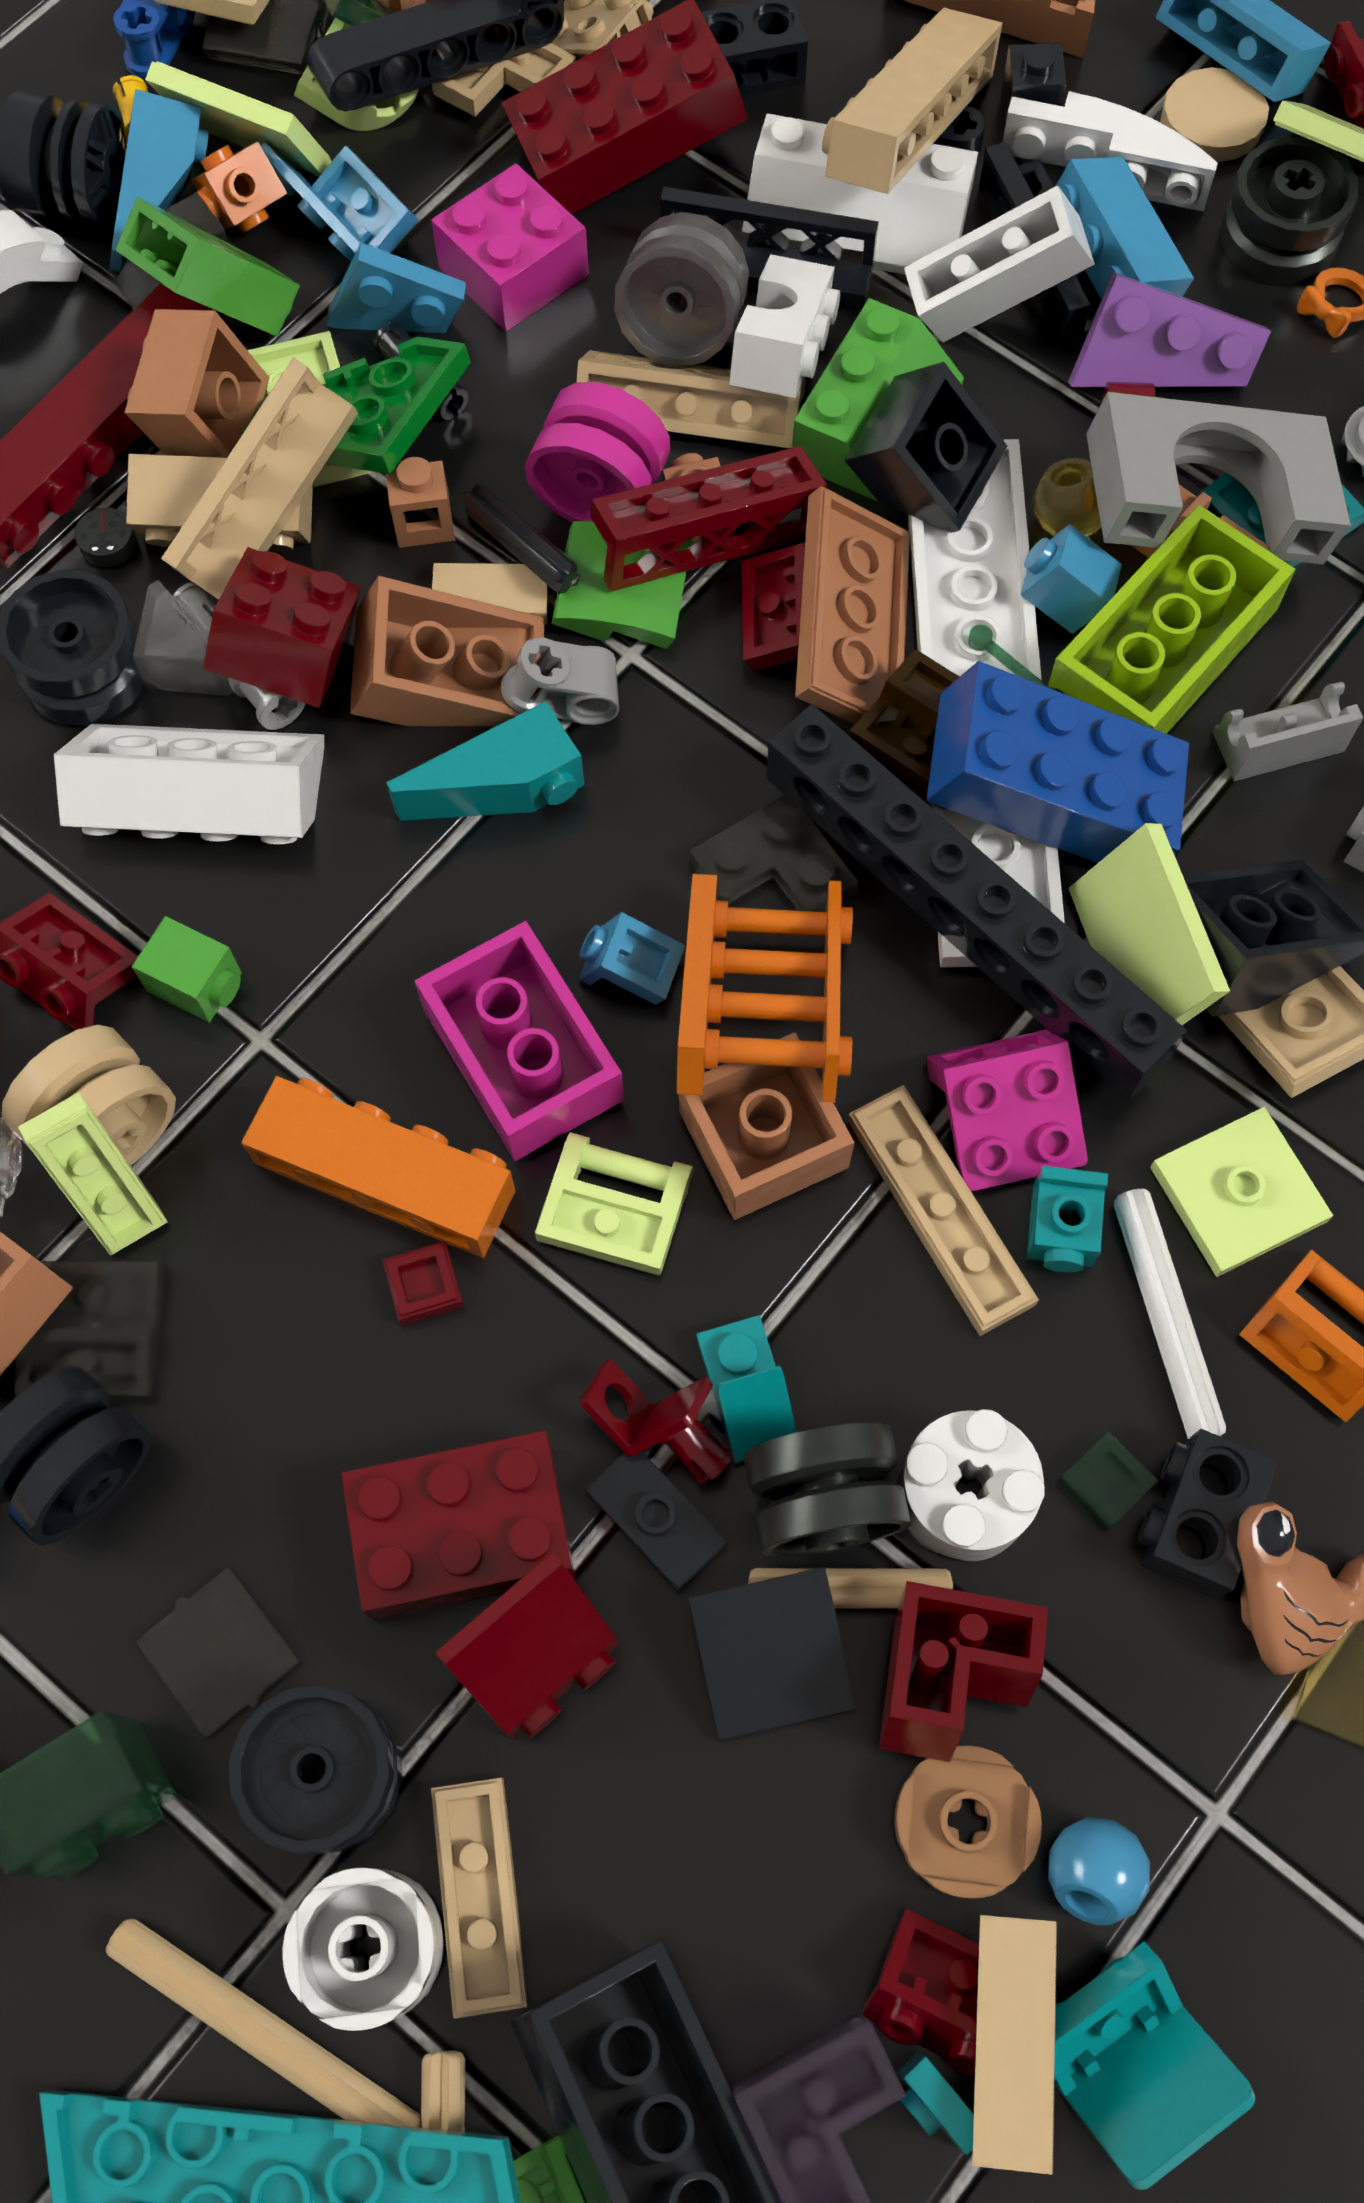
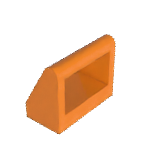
M1311 1249L1239 1335L1344 1422H1347L1364 1406V1348L1295 1291L1305 1279H1308L1363 1325L1364 1291Z

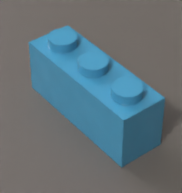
M1163 0L1155 17L1274 102L1305 92L1331 44L1330 41L1270 0Z
M1124 157L1070 159L1057 185L1080 216L1095 264L1085 269V272L1101 300L1113 272L1183 297L1194 277Z

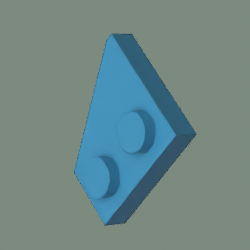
M360 242L329 307L326 326L335 329L379 330L384 325L388 331H391L388 323L394 321L398 322L406 332L445 333L464 301L466 282Z

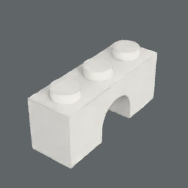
M770 254L759 278L756 307L747 305L735 331L729 385L796 398L803 378H813L819 350L824 351L829 325H834L836 320L840 290L832 289L835 267Z

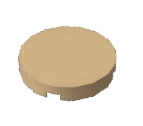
M1214 67L1193 70L1176 79L1166 93L1160 122L1196 144L1216 162L1235 160L1252 151L1258 144L1267 124L1269 106L1264 94L1230 70Z

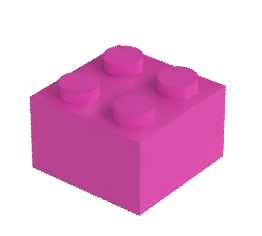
M517 163L431 219L439 268L446 275L466 282L465 293L505 332L589 276L586 228Z

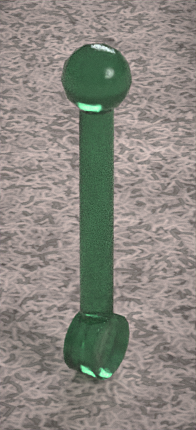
M980 624L972 627L968 638L969 646L976 651L986 650L1015 675L1050 688L992 640V630L988 626ZM1050 688L1065 694V692L1059 688Z

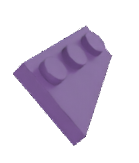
M1113 272L1068 383L1071 387H1105L1107 382L1153 383L1155 387L1247 386L1271 331L1265 326Z

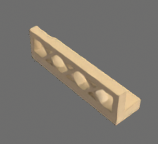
M590 350L578 360L576 383L598 382L622 389L643 401L661 419L666 430L670 432L792 448L794 420L799 413L800 404L804 398L806 380L803 379L796 398L729 385L731 369L695 364L678 367L660 364L650 358Z
M293 357L161 559L182 576L219 600L247 547L258 551L269 550L358 415L355 407L320 384L311 370Z

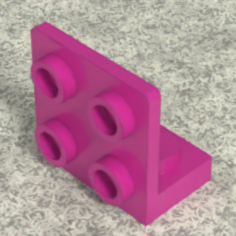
M1042 1030L926 1056L930 1081L945 1092L959 1173L970 1191L1037 1177L1042 1165L1072 1169L1084 1166L1087 1163L1088 1157L1069 1043L1065 1039L1053 1035L1048 1030Z

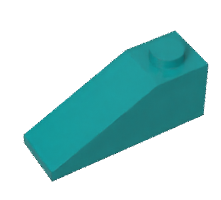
M545 701L386 782L395 814L400 821L534 812L548 804L558 805L570 799L580 787L584 786L581 754Z

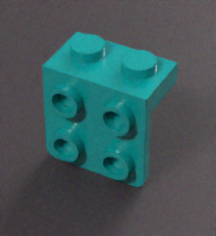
M1145 1941L1124 1957L1108 1964L1099 1976L1067 2000L1056 2004L1054 2085L1133 2188L1144 2190L1151 2187L1254 2105L1255 2094L1249 2081L1182 2005L1163 1962Z

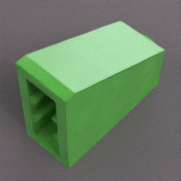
M139 197L135 200L115 249L173 292L277 337L286 317L292 309L293 301L300 287L298 283L264 261Z

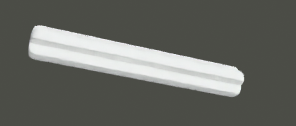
M1134 1189L1117 1196V1199L1114 1201V1208L1187 1437L1189 1439L1200 1428L1222 1436L1226 1432V1424L1151 1194L1147 1189Z

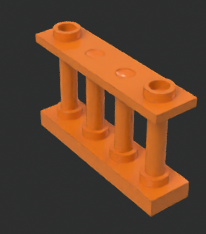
M692 874L678 1036L677 1094L703 1095L705 1069H718V1063L822 1068V1102H835L838 1076H850L852 1064V1037L840 1036L841 944H851L853 907H841V881H829L826 912L728 907V901L716 900L717 875ZM727 932L825 937L824 953L725 948L726 942H716L714 938H726ZM724 974L824 979V997L723 991V985L711 984V979L724 980ZM721 1017L822 1022L823 1042L720 1036V1030L708 1029V1023L721 1024Z

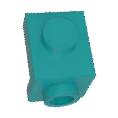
M916 2052L896 2072L908 2088L899 2098L900 2102L929 2137L941 2128L954 2145L968 2155L973 2150L974 2107L970 2110L927 2057Z

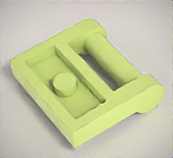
M570 1132L564 1144L535 1231L536 1240L661 1276L680 1211L689 1190L694 1167L676 1161L670 1167L589 1144V1137ZM586 1169L664 1192L661 1202L657 1203L579 1181L577 1178L581 1170Z

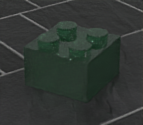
M100 1711L0 1773V1863L6 1875H35L37 1880H42L56 1873L58 1880H63L99 1858V1854L95 1847L119 1832L123 1839L133 1837L154 1825L164 1816L159 1807L176 1797L177 1794L139 1721Z

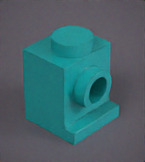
M1042 1165L1032 1187L1027 1259L1044 1261L1043 1266L1057 1272H1078L1083 1270V1266L1092 1267L1101 1253L1104 1196L1108 1183L1107 1173ZM1059 1214L1080 1216L1081 1223L1076 1226L1067 1225L1060 1219Z

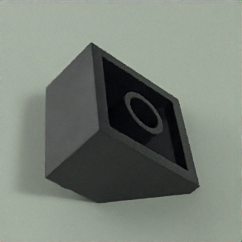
M943 361L897 375L893 378L844 461L878 502L953 533L961 530L1008 445Z

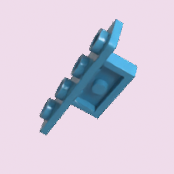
M264 142L261 146L287 194L292 197L297 191L303 197L297 205L298 208L320 229H323L328 224L334 230L328 238L329 241L350 261H352L360 242L391 253L419 221L346 145L312 186L270 145Z

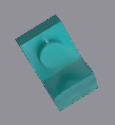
M760 1315L696 1333V1340L708 1379L713 1383L711 1389L734 1464L745 1462L743 1454L752 1447L775 1438L796 1433L784 1374L781 1366L775 1365Z

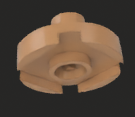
M957 1746L950 1762L928 1758L914 1768L911 1775L903 1783L898 1794L895 1807V1832L898 1844L905 1855L909 1868L932 1888L950 1896L984 1898L1000 1892L1008 1885L1014 1883L1020 1874L1026 1871L1034 1860L1039 1848L1042 1820L1038 1800L1031 1787L1027 1786L1022 1775L1013 1768L1014 1766L1002 1755L994 1751L976 1746ZM967 1799L974 1802L975 1814L987 1819L986 1831L974 1832L971 1844L960 1842L958 1830L948 1827L949 1812L959 1811L962 1800Z

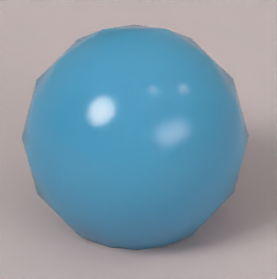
M1086 1817L1065 1827L1049 1851L1048 1880L1058 1902L1070 1914L1095 1925H1112L1135 1914L1149 1892L1150 1860L1138 1837L1129 1829L1115 1820Z

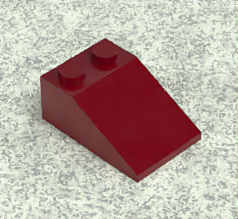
M552 1552L435 1653L503 1732L513 1739L522 1730L528 1738H531L545 1728L562 1711L556 1700L575 1683H578L583 1690H586L604 1676L616 1663L610 1653L619 1644L613 1632L566 1567Z

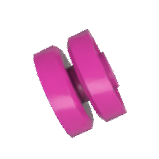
M598 382L574 383L560 390L544 423V429L541 430L524 465L526 479L537 498L554 513L572 523L573 521H592L590 517L592 499L655 483L670 454V435L661 419L643 401L622 389Z

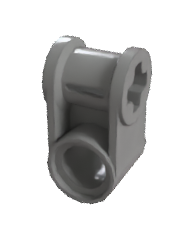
M533 638L526 641L520 649L517 658L518 665L511 667L501 682L503 698L510 707L520 713L546 701L557 718L572 720L583 725H597L613 720L619 712L616 659L610 650L600 646H580L557 642L547 638ZM540 653L541 655L539 656L535 664H532L537 654ZM536 689H539L534 699L531 700Z

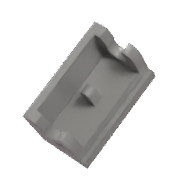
M1337 682L1327 685L1320 698L1243 718L1244 713L1242 709L1226 712L1220 725L1214 726L1212 733L1233 781L1344 752L1363 720L1357 704L1345 707L1342 711L1340 710L1339 697L1344 692V683Z

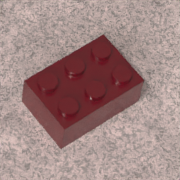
M547 1431L341 1473L362 1612L374 1622L503 1595L552 1552L563 1563L573 1579H576L554 1456Z

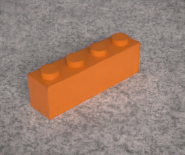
M275 1077L241 1142L254 1164L442 1242L445 1241L451 1246L484 1259L516 1192L511 1171L506 1169L507 1164L502 1159L490 1152L477 1148L472 1149L470 1154L448 1146L449 1141L437 1131L422 1125H414L412 1130L390 1122L391 1117L386 1112L369 1103L357 1101L354 1107L333 1099L334 1094L329 1089L315 1081L300 1078L296 1084L281 1077Z

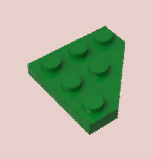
M415 337L396 345L399 355L374 365L368 366L364 357L322 374L326 382L323 386L352 404L358 412V415L334 449L326 464L391 474L471 363L465 343ZM254 416L250 419V421L247 423V425L243 428V430L241 431V434L244 433V431L246 430V428L248 427V425L250 424V422L252 421V419L254 418Z

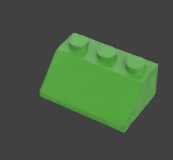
M869 298L796 416L793 426L792 448L802 446L822 478L876 500L844 460L893 378L897 375L943 361L962 386L964 377L919 318Z

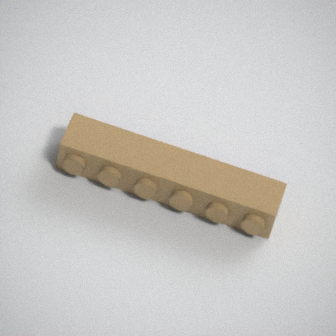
M943 8L928 24H923L920 32L911 41H907L902 50L893 59H889L885 67L874 78L868 80L866 86L855 98L851 97L846 107L836 117H831L828 121L822 140V152L828 154L825 177L889 194L992 78L1003 23Z

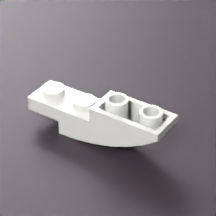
M1071 91L1068 92L1065 107L1012 97L1003 142H1006L1013 157L1033 161L1040 160L1043 163L1063 167L1067 166L1070 159L1124 157L1148 200L1204 211L1218 162L1196 144L1173 129L1124 106Z

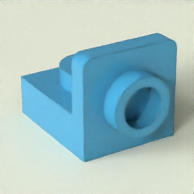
M621 912L601 927L595 925L589 931L579 954V957L585 960L579 980L592 985L599 979L604 978L657 1005L667 997L685 945Z

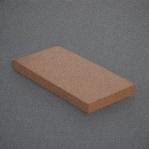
M820 486L808 495L795 697L856 724L880 697L886 680L905 660L910 532L823 486Z

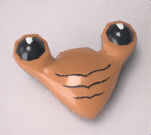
M1272 1501L1252 1505L1245 1510L1239 1519L1237 1546L1245 1580L1240 1595L1242 1621L1252 1632L1261 1659L1273 1675L1298 1673L1317 1662L1353 1626L1364 1621V1552L1347 1562L1337 1577L1332 1578L1324 1562L1301 1552L1295 1547L1297 1531L1292 1513Z

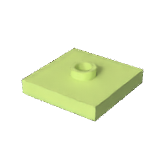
M1265 1106L1154 1160L1150 1166L1216 1278L1327 1223L1333 1217L1330 1209Z

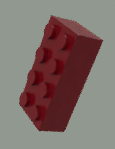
M695 0L682 2L501 102L541 187L571 215L748 119L734 73Z

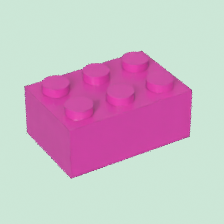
M527 921L518 924L414 980L425 1014L514 1162L625 1100L621 1070Z

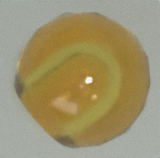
M1068 458L1058 461L1050 466L1037 481L1033 495V510L1046 533L1055 536L1071 524L1088 537L1101 528L1091 462L1080 458Z

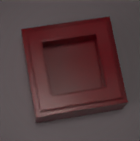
M445 1241L382 1259L401 1326L464 1307Z

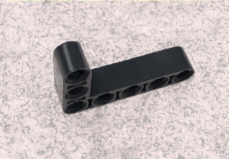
M432 0L319 38L311 46L307 54V65L331 104L337 110L353 111L552 43L563 28L564 0Z

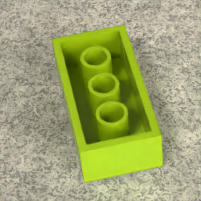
M1198 505L1060 653L1055 660L1047 688L1167 734L1277 611L1296 569L1201 505Z

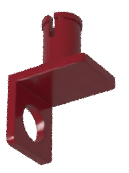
M608 1360L600 1365L580 1399L583 1409L629 1457L655 1444L661 1445L665 1443L701 1484L706 1483L708 1478L712 1480L718 1476L731 1460V1452L726 1447H723L696 1418L713 1386V1383L706 1376L653 1404L614 1361ZM606 1387L615 1388L624 1397L628 1406V1416L625 1421L617 1419L608 1409L605 1402Z

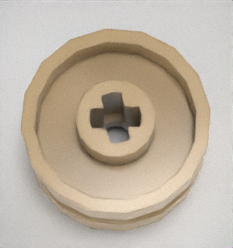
M94 1025L75 1030L54 1041L29 1061L8 1089L2 1102V1119L29 1148L18 1126L80 1092L128 1163L132 1165L146 1154L164 1133L174 1114L176 1097L149 1066L139 1065L140 1059L135 1051L114 1028Z

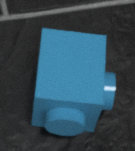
M1069 524L1052 539L1043 538L1030 550L1024 562L1027 572L1020 595L1073 634L1090 622L1115 595L1122 564Z

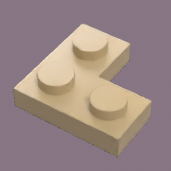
M550 43L542 48L432 84L433 94L476 117L505 84L521 92L577 61V56Z

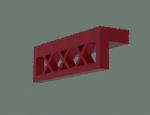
M802 446L592 499L590 517L607 544L603 580L612 592L806 539L808 495L820 486L827 488V484ZM802 508L800 519L778 524L792 510ZM754 521L742 534L727 538L740 524ZM702 535L690 548L675 551L688 538ZM649 549L638 562L624 566L625 555Z

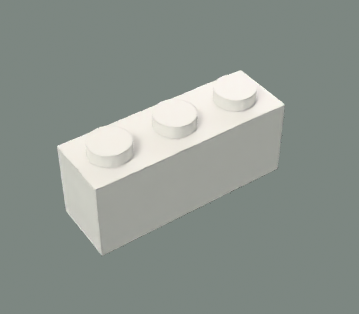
M1057 185L904 267L918 317L942 342H945L1095 264L1080 216Z

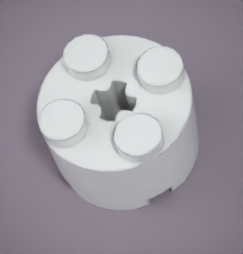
M984 1409L954 1412L929 1424L912 1444L902 1465L898 1485L904 1488L911 1527L908 1530L922 1546L937 1554L940 1553L950 1558L961 1559L962 1561L985 1560L1007 1549L1035 1518L1045 1491L1041 1462L1029 1439L1021 1430L1005 1420L1000 1414ZM962 1474L968 1480L976 1478L981 1483L983 1488L977 1494L978 1498L971 1491L960 1495L956 1490L955 1486L962 1477Z
M353 1868L334 1873L324 1878L310 1891L287 1925L283 1942V1966L288 1985L300 2003L302 2002L319 2020L333 2028L359 2031L386 2024L413 2009L429 1993L438 1975L443 1958L444 1934L441 1919L436 1906L421 1884L401 1873L379 1868ZM363 1925H367L369 1937H379L381 1944L380 1953L370 1957L369 1969L365 1966L363 1956H352L350 1951V1942L362 1937Z

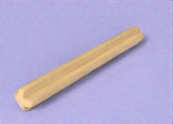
M125 1919L111 1936L105 1950L110 1958L344 2120L421 2128V2115L138 1920Z

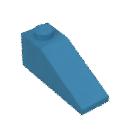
M135 89L111 250L110 270L121 272L129 262V259L115 249L136 198H142L168 211L189 184L193 162L201 164L200 161L205 158L209 131L199 128L202 107Z

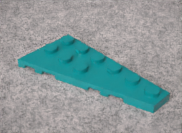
M48 2090L39 2093L52 2203H521L509 2137L58 2090Z

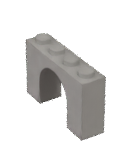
M1107 392L1086 433L1104 543L1159 548L1183 509L1175 466L1183 463H1198L1215 467L1233 476L1251 493L1259 508L1266 544L1270 546L1269 551L1283 561L1324 565L1351 526L1326 417Z

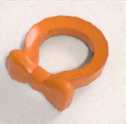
M1329 268L1321 271L1313 285L1307 286L1304 289L1298 302L1297 312L1307 316L1316 315L1325 322L1326 329L1333 338L1341 336L1350 322L1364 319V276L1345 268ZM1329 285L1346 286L1354 290L1361 297L1363 304L1358 307H1334L1324 299L1326 295L1325 287Z

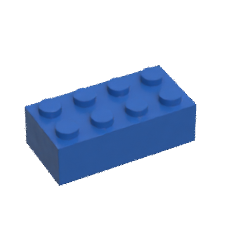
M977 661L940 694L926 801L1096 863L1104 859L1145 823L1162 824L1172 851L1176 854L1180 851L1189 743Z

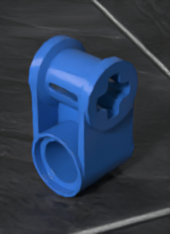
M123 0L121 6L114 13L113 22L116 32L124 39L126 49L123 58L126 69L130 74L146 78L151 63H156V61L170 66L171 60L184 36L191 30L195 12L160 4L154 0Z

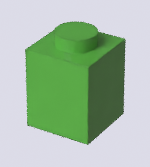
M167 916L164 917L132 965L134 972L148 993L209 1023L220 1007L228 1006L234 999L240 986V975L242 974L228 946Z

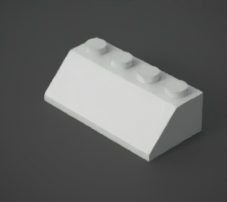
M766 114L754 155L747 200L879 221L874 269L906 275L904 267L962 236L971 200L978 152L932 144L889 194L825 177L828 154L822 152V140L827 124ZM747 221L743 222L742 232L750 233L756 230ZM787 228L781 231L790 240L803 242L808 239L801 230ZM846 237L834 240L842 248L863 251L864 240Z
M90 724L54 754L60 826L82 827L84 834L95 836L110 835L118 832L119 829L141 830V834L148 838H169L177 835L178 832L201 833V838L208 841H228L235 839L238 835L261 836V841L269 844L292 843L297 840V837L302 838L315 820L324 754V735Z

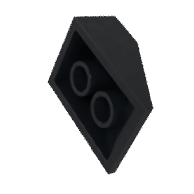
M1303 860L1183 875L1230 989L1229 993L1205 1009L1212 1017L1259 1009L1364 953V921Z

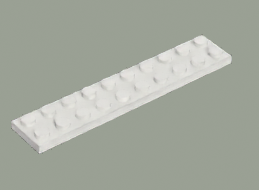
M1005 439L1004 441L1008 447L960 531L951 533L908 515L918 651L958 676L965 673L977 661H981L1042 685L1035 606L1020 595L1027 572L1024 562L1029 553L1019 439ZM928 802L932 809L1064 922L1057 848L949 809L944 811L935 804ZM938 932L940 967H977Z

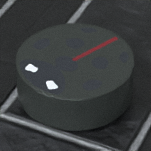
M108 507L98 508L86 513L78 521L75 528V540L83 557L91 564L99 567H112L123 563L133 554L137 543L136 534L126 524L127 516L123 512Z

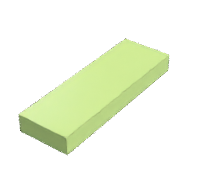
M80 1092L18 1126L26 1144L110 1256L167 1223L160 1207Z

